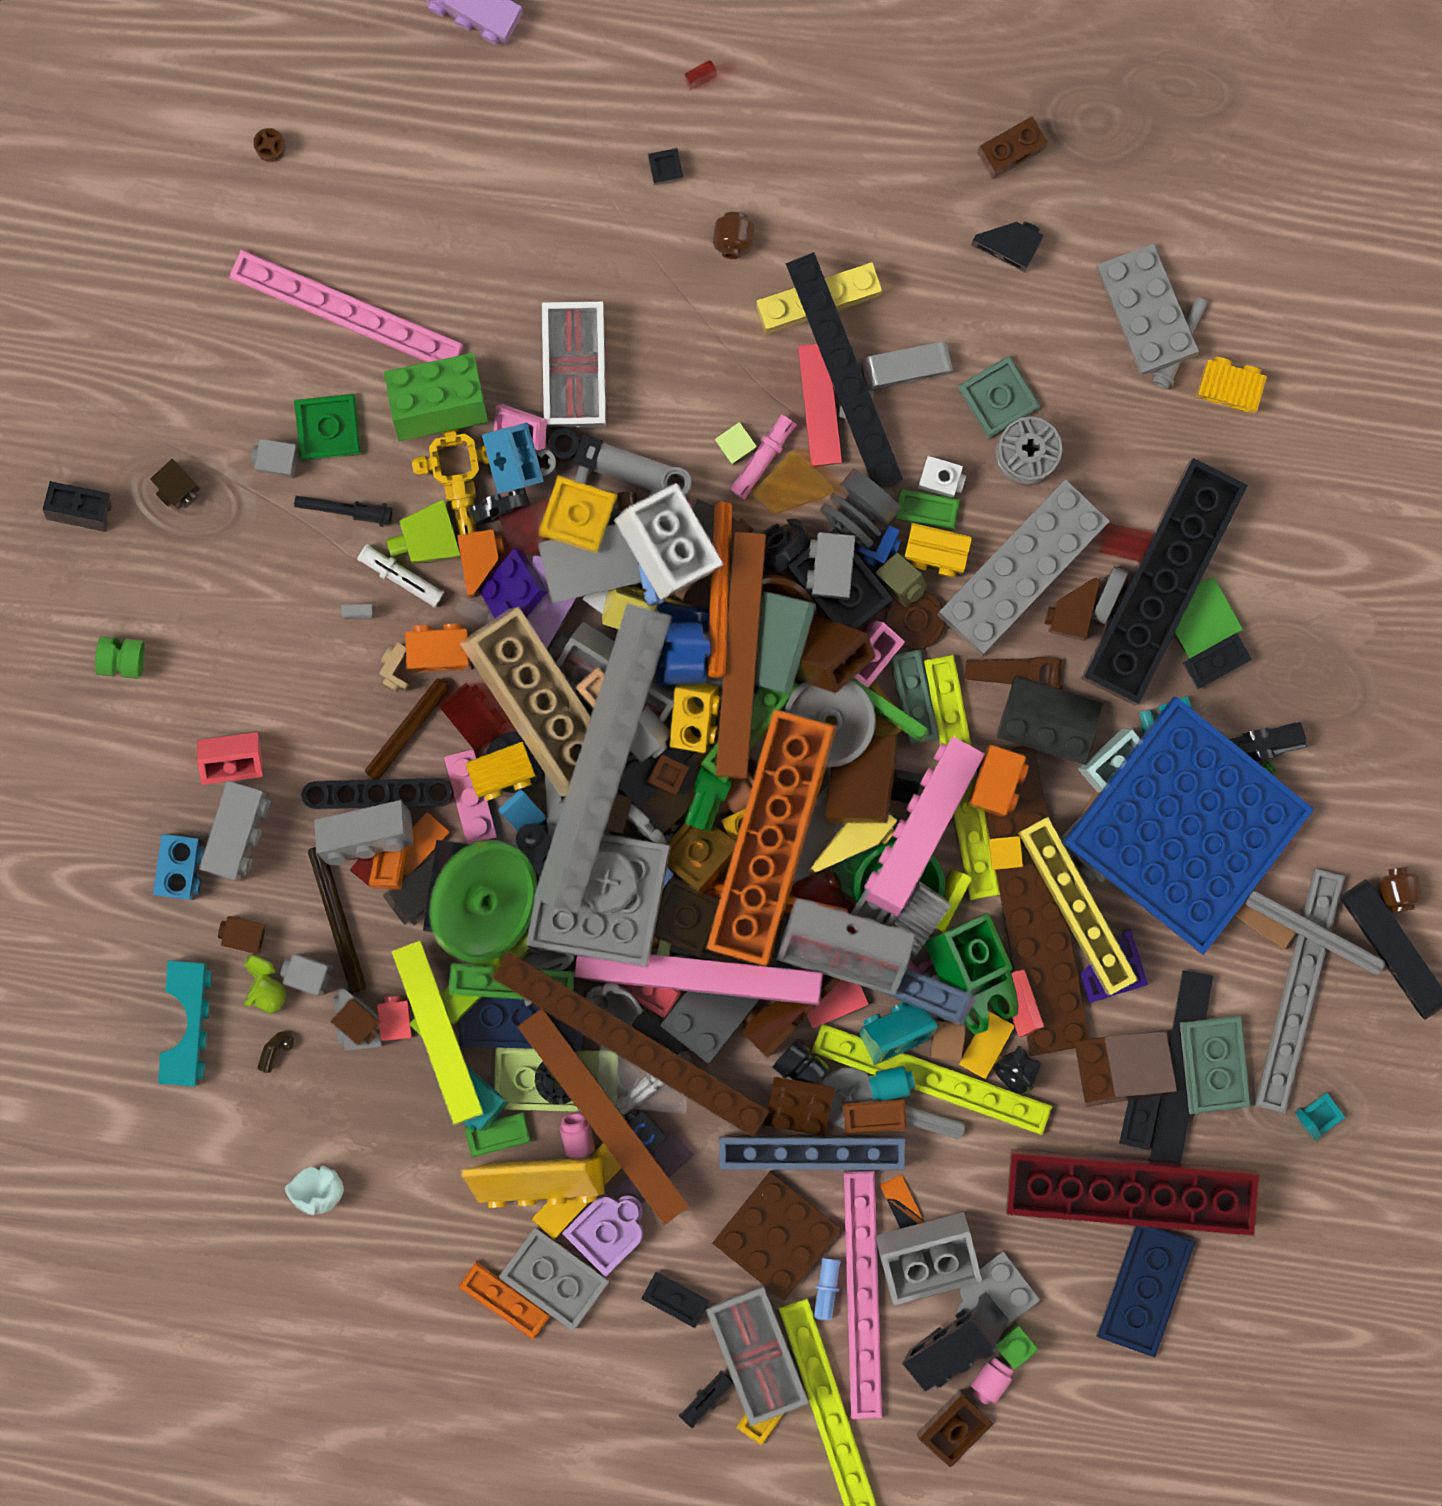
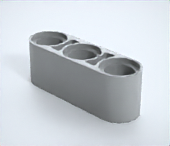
M946 341L882 353L861 359L868 390L929 379L953 372Z

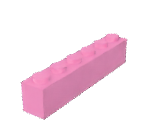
M955 737L951 738L948 745L944 743L940 745L933 758L939 762L934 771L930 768L926 771L920 782L925 787L920 796L914 794L906 809L911 812L906 822L900 820L892 835L897 838L894 846L891 848L887 845L878 861L883 864L879 874L873 871L864 887L869 890L865 900L898 917L985 753Z

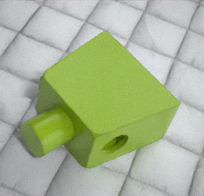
M444 500L438 501L400 520L403 534L386 539L391 557L409 552L413 564L461 558L457 538Z

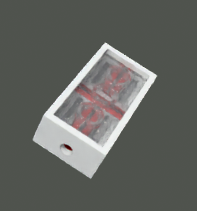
M603 301L542 303L544 419H547L546 429L606 428Z

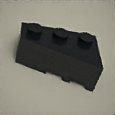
M987 1292L978 1297L979 1301L971 1311L966 1313L962 1309L955 1314L957 1317L956 1321L943 1329L938 1327L909 1349L902 1364L925 1392L934 1386L936 1388L942 1387L951 1379V1375L956 1372L960 1374L966 1372L973 1366L975 1360L980 1357L986 1359L998 1349L996 1345L1009 1319Z

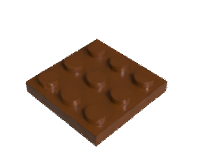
M769 1171L712 1244L781 1300L785 1301L842 1229Z

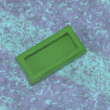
M900 489L897 503L902 509L894 519L954 531L960 500Z
M524 1112L496 1119L487 1131L479 1130L478 1128L475 1131L469 1127L464 1128L471 1157L532 1142Z

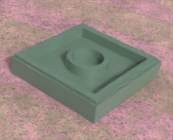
M1010 355L957 386V389L988 439L1006 429L1009 424L1018 418H1024L1041 407Z

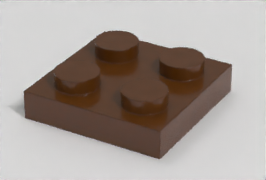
M774 1076L767 1109L769 1113L766 1116L765 1126L825 1136L835 1087Z

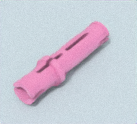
M781 414L767 436L763 435L760 440L762 443L729 490L745 500L775 455L782 452V445L797 425Z

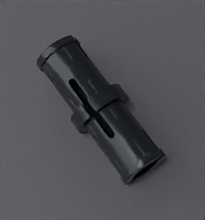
M720 1370L719 1374L703 1390L699 1389L696 1392L697 1397L679 1414V1417L689 1427L694 1428L695 1424L710 1409L714 1410L718 1406L716 1402L734 1385L733 1380Z

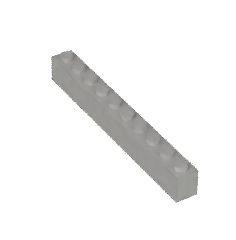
M629 603L626 605L534 896L535 900L551 907L578 914L669 627L670 616Z

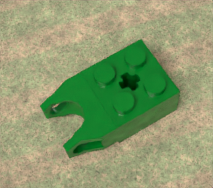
M989 913L966 920L926 940V949L941 983L971 994L976 998L964 1022L974 1035L989 1030L988 1003L1004 1020L1018 1015L1017 994L1010 973L1013 967ZM1002 997L1009 1003L1010 1012L1003 1006ZM972 1013L979 1019L980 1027L973 1021Z

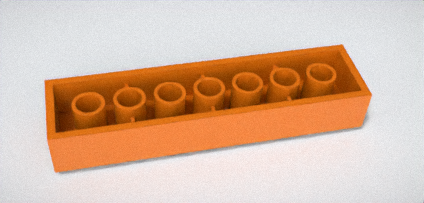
M780 710L773 711L707 949L764 966L771 964L837 726Z

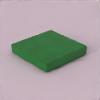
M355 394L294 400L300 461L361 455Z

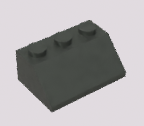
M1014 676L997 730V738L1085 765L1095 736L1102 702Z

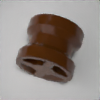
M265 128L256 134L254 148L262 160L276 162L284 156L286 144L282 135L277 130Z

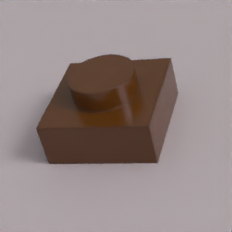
M660 754L647 783L676 796L689 767Z

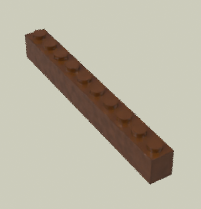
M504 949L489 973V976L495 981L751 1137L755 1136L769 1113L763 1106Z

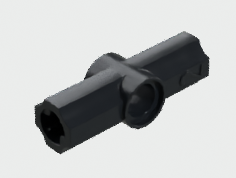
M1301 722L1273 729L1263 728L1243 733L1240 737L1229 739L1256 762L1274 758L1277 754L1307 747L1306 736Z

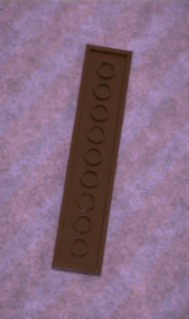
M1025 746L1006 749L1025 756L1024 764L1029 765L1023 783H1017L1014 793L1019 794L1014 811L1011 813L1007 812L1006 816L1003 817L985 812L990 839L1019 836L1018 833L1048 817L1035 749ZM981 763L979 764V766H978V768H977V770H976V771H977V774H978V771H979V768H980ZM1020 838L1023 867L996 869L1013 969L1014 972L1025 970L1044 1025L1043 1028L1026 1036L1029 1055L1035 1056L1075 1048L1074 1042L1089 1040L1090 1038L1068 923Z

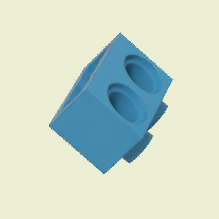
M161 835L153 895L193 900L194 894L199 895L201 877L197 876L198 865L201 864L206 849L205 846H201V839ZM180 844H186L190 848V856L185 861L178 860L175 855L176 848ZM177 874L183 875L186 880L184 889L179 892L175 891L171 886V880Z

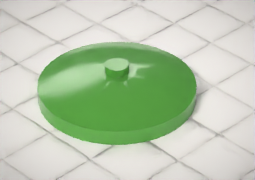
M484 840L465 847L447 863L435 884L430 906L432 929L438 943L445 951L466 962L485 963L499 958L504 949L510 951L519 942L530 925L535 902L534 896L537 890L536 875L529 859L520 850L509 844L497 840Z

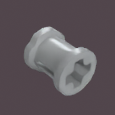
M547 449L535 450L537 459L545 460L546 457L549 458V469L541 468L540 470L542 478H550L557 470L554 455Z

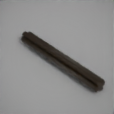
M316 847L310 848L308 855L351 993L363 991L366 989V984L330 865L317 854Z

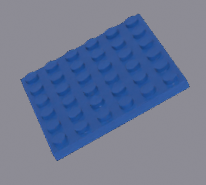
M1173 696L1062 843L1198 953L1204 955L1314 809L1182 700Z

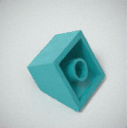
M903 1002L894 1006L891 1009L892 1013L881 1017L880 1014H876L864 1021L865 1025L862 1026L859 1034L874 1065H877L930 1041L938 1028L935 1021L926 1011Z

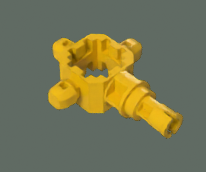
M459 429L441 432V435L445 437L435 438L429 446L431 458H426V456L415 458L412 460V467L416 475H429V471H433L435 480L444 486L446 501L450 503L451 510L455 512L458 535L466 534V527H468V533L477 532L468 508L475 505L474 499L477 498L474 482L481 474L479 463L484 462V465L489 464L485 446H481V449L477 450L474 439L467 434L457 435V432L460 431ZM467 445L472 471L464 474L443 476L439 450L443 449V447Z

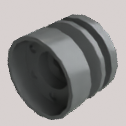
M852 469L840 484L848 497L844 499L832 493L830 500L838 509L836 510L829 504L824 503L820 511L828 519L830 525L834 529L836 528L841 535L855 536L854 543L869 549L873 545V541L865 532L867 531L876 538L881 535V532L873 522L877 519L889 525L902 508L871 479L858 470Z

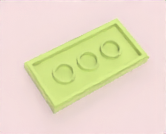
M496 1048L494 1089L509 1101L505 1109L580 1112L573 1101L565 1104L549 1103L539 1095L535 1086V1073L543 1061L534 1049ZM575 1051L616 1106L618 1055L612 1051ZM547 1074L546 1076L554 1081L553 1092H556L560 1084L553 1074Z

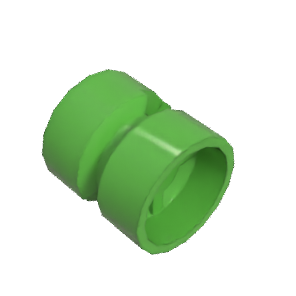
M100 636L95 658L96 675L114 677L118 672L123 678L140 679L145 659L144 640L126 638L121 643L117 637Z

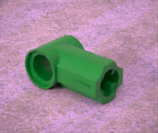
M702 766L694 785L693 791L695 794L684 823L710 832L720 803L724 802L728 794L732 778H729L724 783Z

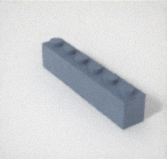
M719 1136V1169L905 1170V1138Z

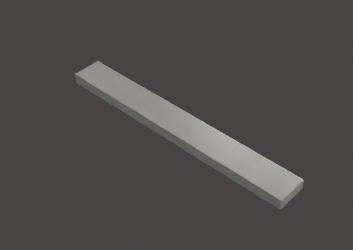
M1314 869L1302 917L1331 932L1345 876ZM1298 933L1254 1106L1284 1114L1327 950Z

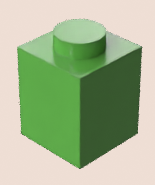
M1017 1323L1001 1334L996 1345L1014 1370L1038 1351L1037 1347Z

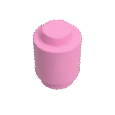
M576 1112L564 1116L561 1120L560 1133L566 1156L573 1159L589 1157L595 1150L590 1124L582 1113Z
M994 1357L990 1363L987 1362L971 1384V1387L975 1389L972 1395L986 1405L990 1401L996 1404L1011 1383L1012 1379L1010 1377L1014 1371Z

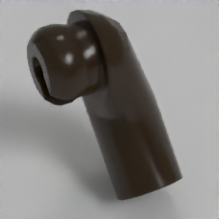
M286 1031L277 1032L264 1045L257 1068L265 1073L272 1072L280 1048L284 1051H290L294 1044V1036L287 1035Z

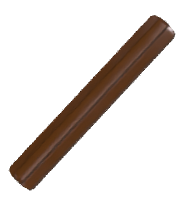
M437 678L367 766L365 769L367 775L374 780L380 779L449 691L450 687L440 678Z

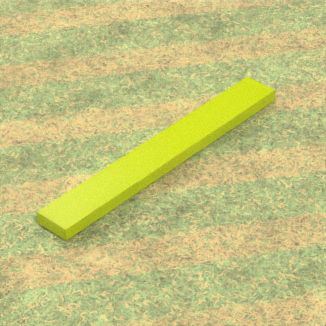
M954 655L924 660L930 698L939 734V744L944 743L948 745L951 738L955 737L972 746ZM977 771L953 813L964 873L972 878L968 886L970 900L1000 895L996 870L991 869L990 838L985 812L967 806L977 777Z
M821 1024L811 1051L814 1054L876 1075L877 1071L905 1066L906 1071L912 1070L915 1090L1043 1135L1053 1107L906 1053L899 1054L880 1064L874 1065L861 1037L825 1024Z
M808 1298L779 1307L844 1506H877Z

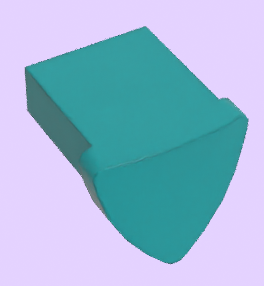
M1326 1092L1301 1110L1299 1108L1294 1112L1302 1128L1316 1142L1322 1138L1321 1135L1345 1118Z

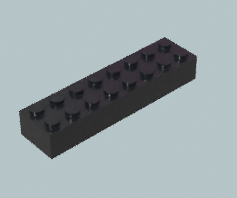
M1195 458L1188 462L1082 674V680L1134 706L1140 703L1248 486L1247 484Z

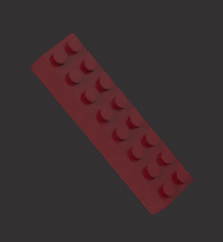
M1011 1149L1006 1214L1254 1236L1259 1173L1255 1169Z

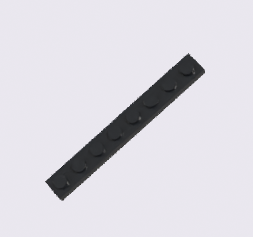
M812 252L785 263L869 478L881 488L902 481L903 477L815 253Z

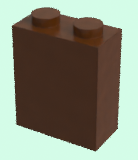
M816 615L811 620L795 679L836 694L876 658L868 633Z

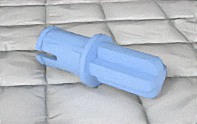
M822 1258L819 1284L815 1285L818 1291L814 1317L821 1320H831L835 1294L839 1292V1288L836 1287L841 1261Z

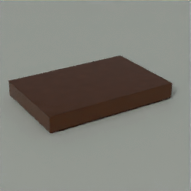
M873 736L866 750L858 758L845 765L832 767L825 815L828 823L888 822L899 741L897 736Z

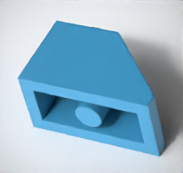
M521 789L498 809L517 831L522 826L530 823L537 824L543 829L547 827L544 823L547 820V816ZM528 834V835L526 836V838H527L529 835H531L533 838H536V837H537L535 834Z

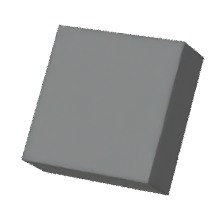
M372 604L341 605V616L344 619H373L375 617L374 606Z

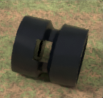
M799 1038L790 1045L772 1066L783 1078L790 1077L792 1080L816 1084L830 1067L820 1057H812L810 1055L811 1049Z

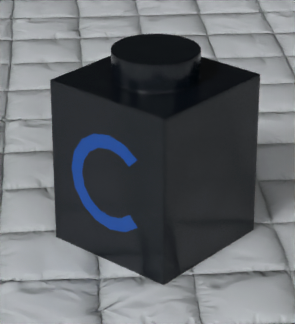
M633 1110L625 1117V1120L650 1153L667 1139V1135L644 1110H641L639 1113Z

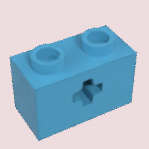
M528 422L482 435L498 494L544 482Z

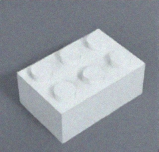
M677 483L626 509L615 519L616 524L660 600L710 575L723 564Z

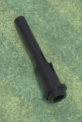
M298 495L295 496L294 507L353 516L354 521L379 523L380 527L390 525L392 520L393 508L388 507L387 503L375 505L356 501L355 504Z

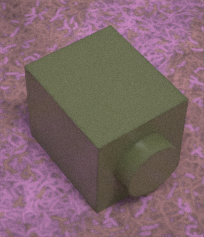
M899 553L891 557L875 573L885 590L905 608L911 602L919 600L927 588L923 575Z

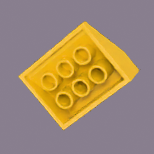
M603 1157L486 1163L462 1170V1177L478 1203L488 1202V1208L506 1207V1201H518V1206L537 1205L536 1199H548V1204L567 1203L566 1198L578 1197L579 1203L597 1201L596 1196L605 1194Z

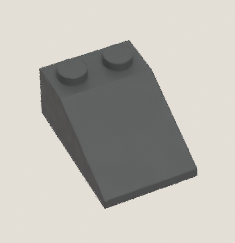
M687 991L660 1026L709 1064L760 999Z

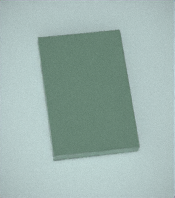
M763 591L755 685L791 694L815 604Z
M1234 1015L1180 1022L1189 1114L1251 1107L1241 1016Z

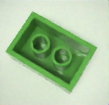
M474 353L384 372L392 420L399 441L488 422Z

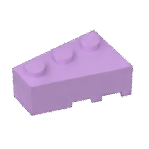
M425 0L426 4L429 5L428 9L434 14L441 17L447 14L455 18L454 23L467 31H470L471 28L476 29L482 33L481 37L494 45H497L498 42L504 45L508 43L523 15L522 7L511 0Z
M534 555L532 566L548 593L526 619L548 651L579 597L552 603L541 557Z

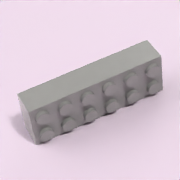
M1065 479L938 612L937 616L945 621L977 654L982 656L1110 521Z

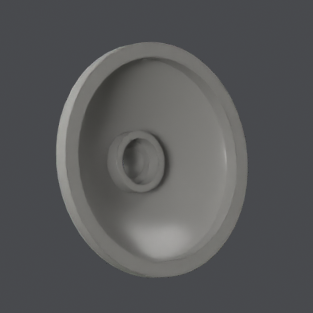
M852 680L836 694L803 682L794 690L785 706L784 712L826 724L827 718L830 715H834L837 718V724L835 725L837 730L826 767H837L855 760L866 750L873 738L876 724L873 704L862 687Z

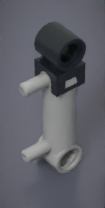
M567 428L557 429L549 437V449L555 459L563 462L574 459L573 464L575 467H578L574 480L576 482L586 484L590 472H597L651 491L649 497L668 488L669 479L678 476L685 481V486L681 490L684 497H687L691 491L690 475L682 468L672 467L623 450L585 434L582 435L581 441H579L577 435ZM560 438H569L573 442L571 450L560 452L556 449V443Z

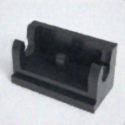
M50 481L42 510L46 520L106 532L108 525L107 512L111 511L110 493Z

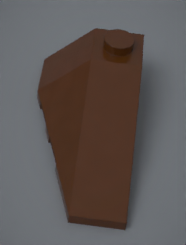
M823 975L820 1001L841 979ZM775 1001L764 1007L760 1012L754 1009L742 1022L746 1025L742 1033L768 1059L817 1005Z

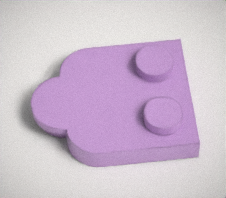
M602 1195L597 1198V1201L592 1202L562 1234L606 1277L642 1240L643 1227L639 1221L643 1215V1206L636 1197L631 1195H625L618 1199L610 1195Z

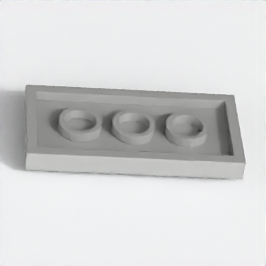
M1154 243L1097 264V271L1141 376L1198 355L1199 351Z

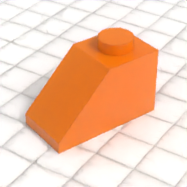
M494 529L457 535L469 598L476 597L479 589L500 563L499 554H504L502 536H496Z

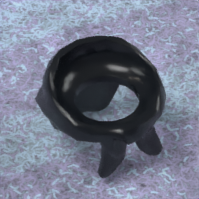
M1018 1046L1016 1051L1004 1056H998L994 1064V1072L1010 1089L1020 1094H1026L1035 1087L1034 1082L1041 1063L1030 1060L1025 1050Z

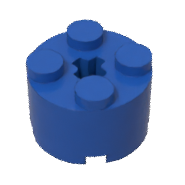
M669 623L658 658L659 666H656L654 671L656 680L660 685H684L706 682L704 660L705 657L710 655V641L708 638L703 639L701 623Z

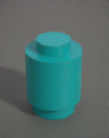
M905 1066L877 1071L876 1075L869 1076L874 1100L888 1101L911 1096L910 1089L915 1088L912 1070L906 1071Z

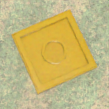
M558 476L538 535L597 554L617 499V494Z

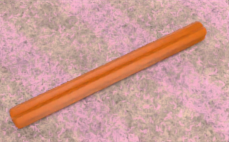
M723 501L717 502L714 506L713 548L723 563L711 574L710 655L708 657L707 674L715 678L723 677L726 671L732 504Z

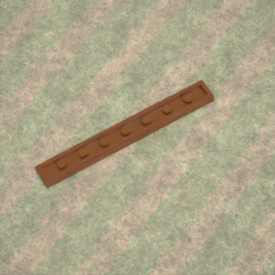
M735 532L727 625L725 675H723L716 777L747 779L766 534Z
M540 1009L517 1026L662 1223L666 1225L689 1207L686 1200L547 1013Z

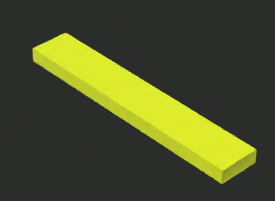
M418 941L391 951L453 1124L457 1125L483 1115L484 1113L422 942Z

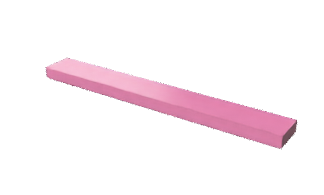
M240 250L229 276L233 281L426 363L459 356L464 348L462 343L243 250Z
M650 955L648 968L577 956L574 977L580 980L819 1005L823 974L810 971Z
M875 1171L844 1172L851 1419L882 1418L877 1243L875 1239Z

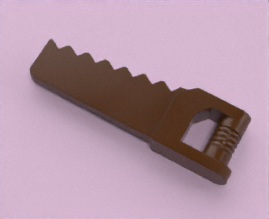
M1035 657L1029 658L1026 662L1023 659H1019L1017 662L1014 659H1010L1009 662L1004 659L1000 662L995 659L991 662L986 659L982 662L977 659L971 662L967 659L965 678L973 681L1012 684L1014 676H1018L1039 683L1040 668L1044 664H1050L1048 684H1040L1063 690V685H1060L1062 659Z

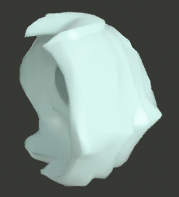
M324 1165L320 1167V1170L312 1166L302 1170L284 1188L295 1207L310 1215L331 1211L340 1201L344 1192L343 1182L337 1172Z

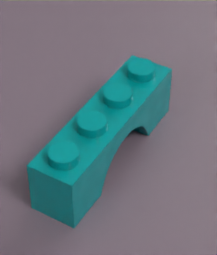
M167 962L165 992L176 997L183 1005L187 1015V1029L182 1040L175 1047L160 1053L158 1084L198 1086L199 1080H204L205 1062H201V1049L206 1050L208 1032L203 1031L204 1019H208L210 1014V1001L205 1000L206 988H211L213 977L212 970H208V963Z

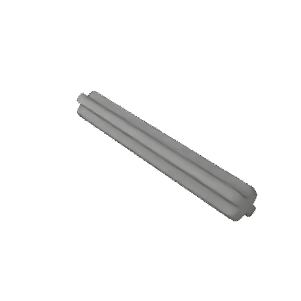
M1252 891L1245 900L1246 906L1374 975H1378L1382 971L1385 962L1381 958L1260 893Z

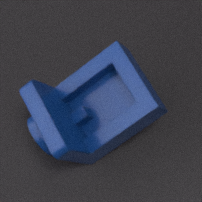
M888 525L876 553L859 545L856 554L860 555V559L868 566L876 568L877 564L883 566L888 554L894 556L902 541L897 538L900 530Z

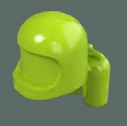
M251 953V955L247 956L243 966L248 968L247 971L255 979L243 1005L246 1007L253 1005L266 1014H274L285 1003L287 997L286 989L283 984L269 976L275 973L273 964Z

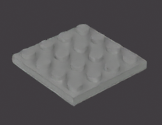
M549 826L548 836L551 840L553 839L556 826ZM602 835L597 853L608 851L620 854L634 867L637 875V891L633 900L624 909L614 913H599L590 909L581 901L578 914L551 907L535 900L526 946L648 968L671 847L665 844Z

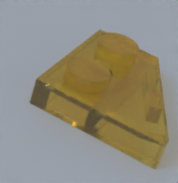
M793 449L759 484L751 495L772 515L831 495L836 489Z

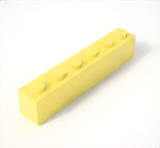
M1044 818L1020 831L1018 834L1106 994L1111 995L1137 981L1049 818Z

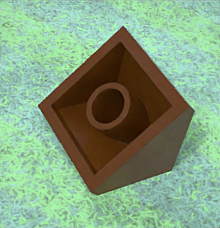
M958 1390L916 1434L918 1439L951 1468L993 1423Z

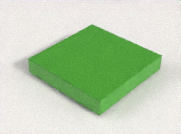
M1214 576L1198 585L1174 633L1188 659L1243 630Z

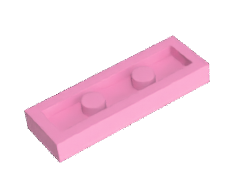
M474 749L444 757L466 843L473 844L497 838L488 801L486 802L485 797L477 798L465 766L466 762L477 759Z

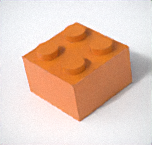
M444 624L443 630H433L430 625L412 626L411 632H405L407 669L411 673L472 670V661L460 645V642L470 636V632L467 629H463L461 624Z
M993 745L988 746L967 806L999 817L1006 816L1007 812H1013L1019 794L1014 793L1017 783H1023L1029 765L1024 764L1026 757Z

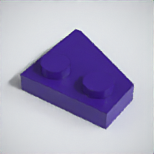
M1131 928L1126 929L1115 940L1137 981L1111 995H1107L1089 964L1080 973L1089 1003L1148 985Z

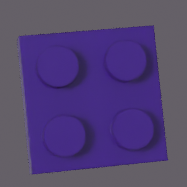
M517 548L510 552L479 589L494 618H497L508 609L519 607L527 618L548 593L524 551Z

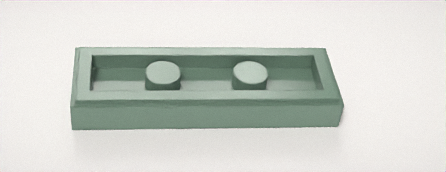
M920 650L894 655L891 659V665L901 711L928 728L929 733L923 742H919L907 734L909 746L938 740L939 734Z

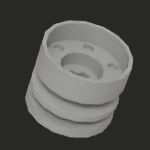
M1032 416L1018 418L1006 427L997 441L995 450L996 465L1003 477L1014 484L1022 486L1039 484L1051 475L1060 462L1063 450L1061 437L1055 427L1042 418ZM1028 442L1032 443V448L1037 449L1032 457L1028 456L1027 451H1022V448H1025Z

